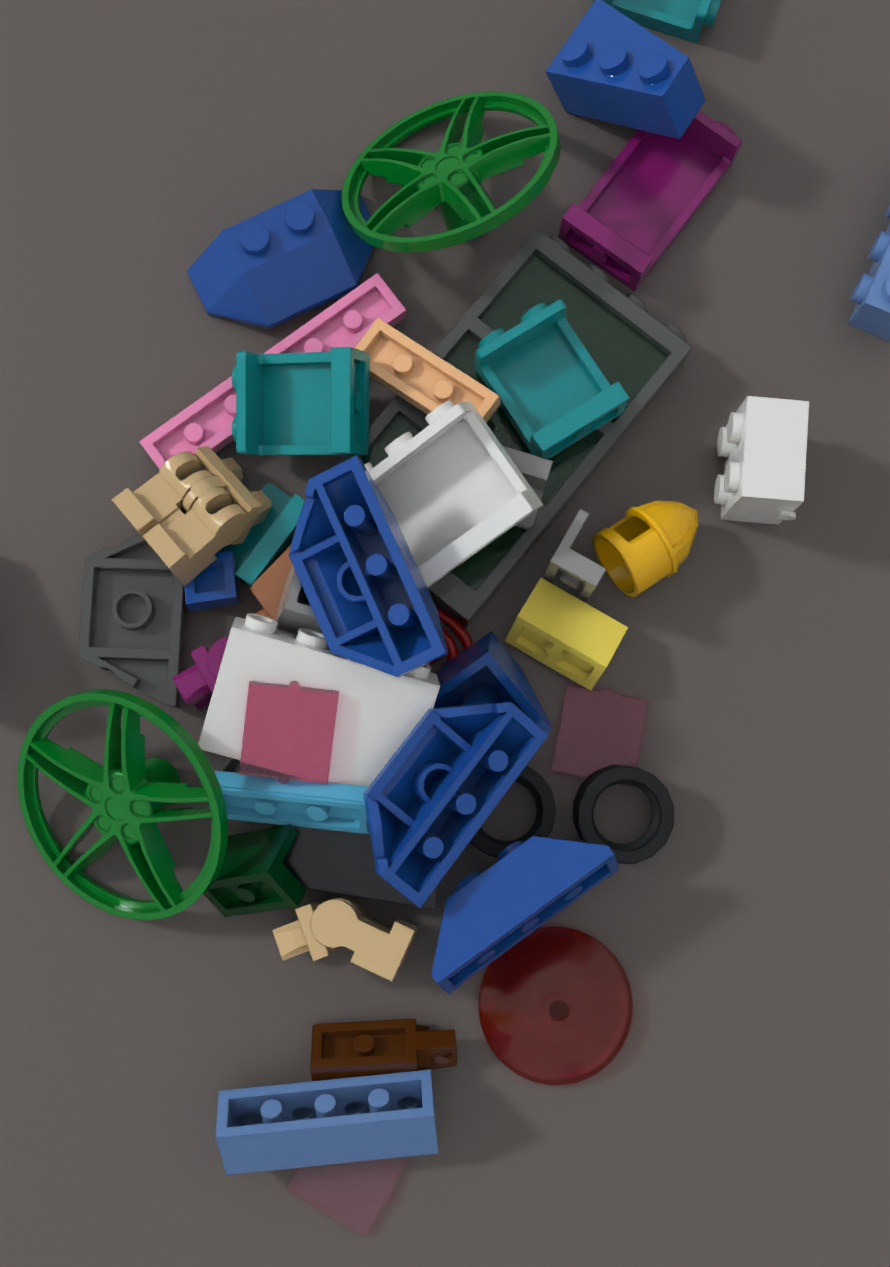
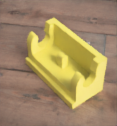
M541 577L514 621L505 642L591 691L607 668L628 627Z

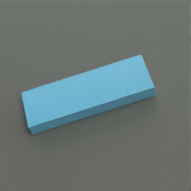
M215 770L225 801L227 819L277 825L291 824L295 827L370 834L363 795L368 786Z

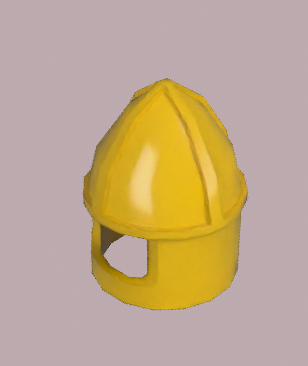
M653 501L638 507H631L626 511L623 519L609 528L605 527L594 534L592 537L593 548L601 566L606 568L605 572L611 581L627 596L634 598L663 578L671 577L677 572L678 566L688 557L697 532L699 515L695 509L677 501Z

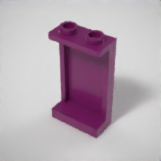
M700 110L680 139L637 130L578 206L573 203L564 214L558 238L635 292L733 165L742 145V140L735 135V132L727 124L721 121H714Z

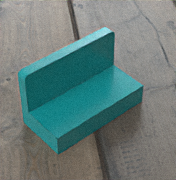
M266 483L261 489L272 501V507L264 522L252 526L244 543L229 544L218 551L232 550L237 566L235 575L248 588L292 544L297 521L305 501L296 493L293 497H290L272 483Z

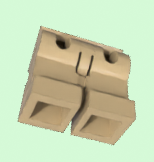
M209 446L197 448L195 454L184 451L172 456L163 464L158 474L138 489L131 492L129 488H126L111 499L184 587L217 559L215 554L229 544L244 543L252 526L263 523L272 507V501L262 490L250 492L242 484V468L232 457L220 459Z
M338 897L323 903L318 901L295 909L298 917L297 921L272 931L283 961L310 951L312 960L316 961L329 956L338 950V947L343 946L354 951L351 963L392 982L399 973L419 925L400 917L391 927L365 915L364 908L354 898Z

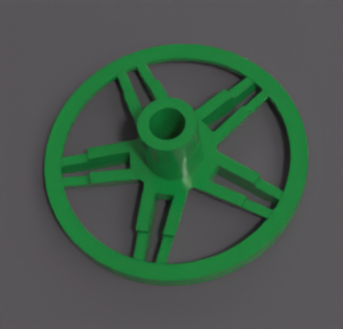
M501 91L460 95L424 107L386 129L364 149L353 163L342 189L341 200L345 216L353 231L362 240L377 248L395 252L438 250L479 237L518 214L542 191L550 180L557 166L561 149L560 136L555 120L546 107L538 101L521 94ZM485 111L514 113L529 119L536 125L535 127L506 133L481 143L484 133L482 122ZM452 117L438 152L393 148L415 132L438 121ZM465 120H466L465 127H464V132H463L462 127H463V124H464V122H465ZM544 152L542 162L531 181L511 200L496 209L495 204L482 186V181L525 165L524 159ZM368 175L384 177L387 183L403 185L367 222L364 220L360 212V195ZM437 206L447 228L446 232L420 237L391 236L403 226L410 228Z
M94 689L75 693L56 702L34 721L26 734L18 761L17 786L21 811L27 829L39 853L56 876L68 888L100 910L133 920H157L173 916L188 908L208 891L221 870L226 854L228 841L226 806L220 784L209 760L197 742L174 718L156 705L138 696L117 690ZM93 706L109 707L104 767L74 748L70 747L66 750L48 739L49 734L58 722L70 713L82 708ZM122 709H123V720H122V728H121V716H122ZM140 716L159 727L179 746L194 767L203 787H188V783H181L179 774L173 765L162 758L151 757L145 760V735L140 734ZM38 769L64 790L92 808L90 815L63 850L50 830L44 815L39 795ZM208 802L209 808L197 809L193 807L164 809L171 803ZM211 817V841L205 864L194 882L188 888L182 890L172 869L176 864L157 827V822ZM95 826L103 836L73 863L68 856ZM119 840L134 871L153 900L131 899L113 893L98 885L82 871L93 860L100 858Z

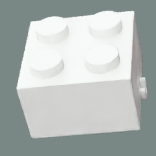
M747 396L738 410L730 413L728 424L726 427L720 428L717 440V455L724 457L723 475H717L714 488V503L721 505L720 520L779 525L783 520L796 519V513L793 511L804 502L809 401Z

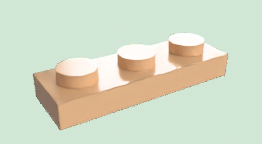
M379 318L375 320L355 346V349L369 353L370 378L427 415L448 400H451L454 405L462 402H472L487 423L501 404L499 395Z

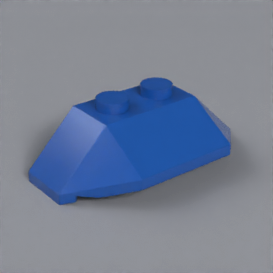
M311 189L222 230L187 270L207 314L217 318L224 317L239 323L271 329L357 288L374 246L362 240L351 228L342 208V190ZM360 195V212L367 222L371 214Z
M356 455L308 479L305 491L306 499L297 521L289 558L331 653L398 678L449 654L433 599L393 512L360 457Z
M508 701L429 708L363 793L376 874L414 905L421 908L549 735L512 702Z
M532 836L524 843L517 841L507 846L498 855V862L483 873L474 872L463 878L455 886V893L448 897L445 902L431 973L436 983L449 995L469 978L604 879L617 872L620 868L615 854L609 846Z

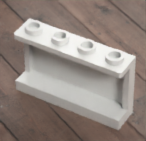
M451 400L444 402L425 417L429 426L414 437L409 431L392 441L384 449L388 457L375 467L370 462L364 464L393 512L427 588L543 506L541 500L472 402H462L456 405Z
M249 613L246 615V619L235 617L198 745L204 751L315 781L369 787L428 709L434 708L440 683L437 674L430 672L431 666L429 664L398 678L331 653L321 632L306 628H299L297 634L277 628V621L258 614Z

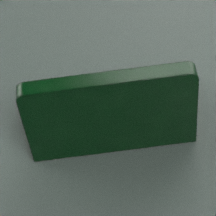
M291 824L228 836L226 854L221 870L214 883L203 895L224 917L299 907L307 890L282 863L298 831Z

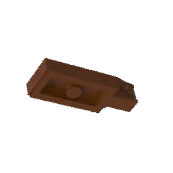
M416 1018L319 1023L312 1025L310 1065L312 1081L433 1070L457 1066L455 1029L429 1031L428 1026L416 1025Z

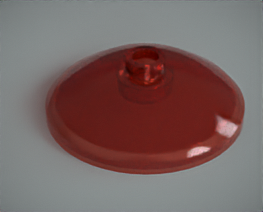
M546 926L536 929L488 965L480 985L478 1010L481 1027L488 1045L507 1068L535 1083L557 1086L586 1080L596 1075L612 1062L623 1047L628 1036L632 1021L633 1001L630 984L622 965L604 944L594 937L573 928ZM555 1000H563L568 1005L566 1015L560 1019H555L549 1015V1006Z

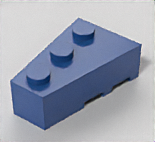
M595 0L545 71L565 112L676 139L681 138L706 101L690 58L602 0Z

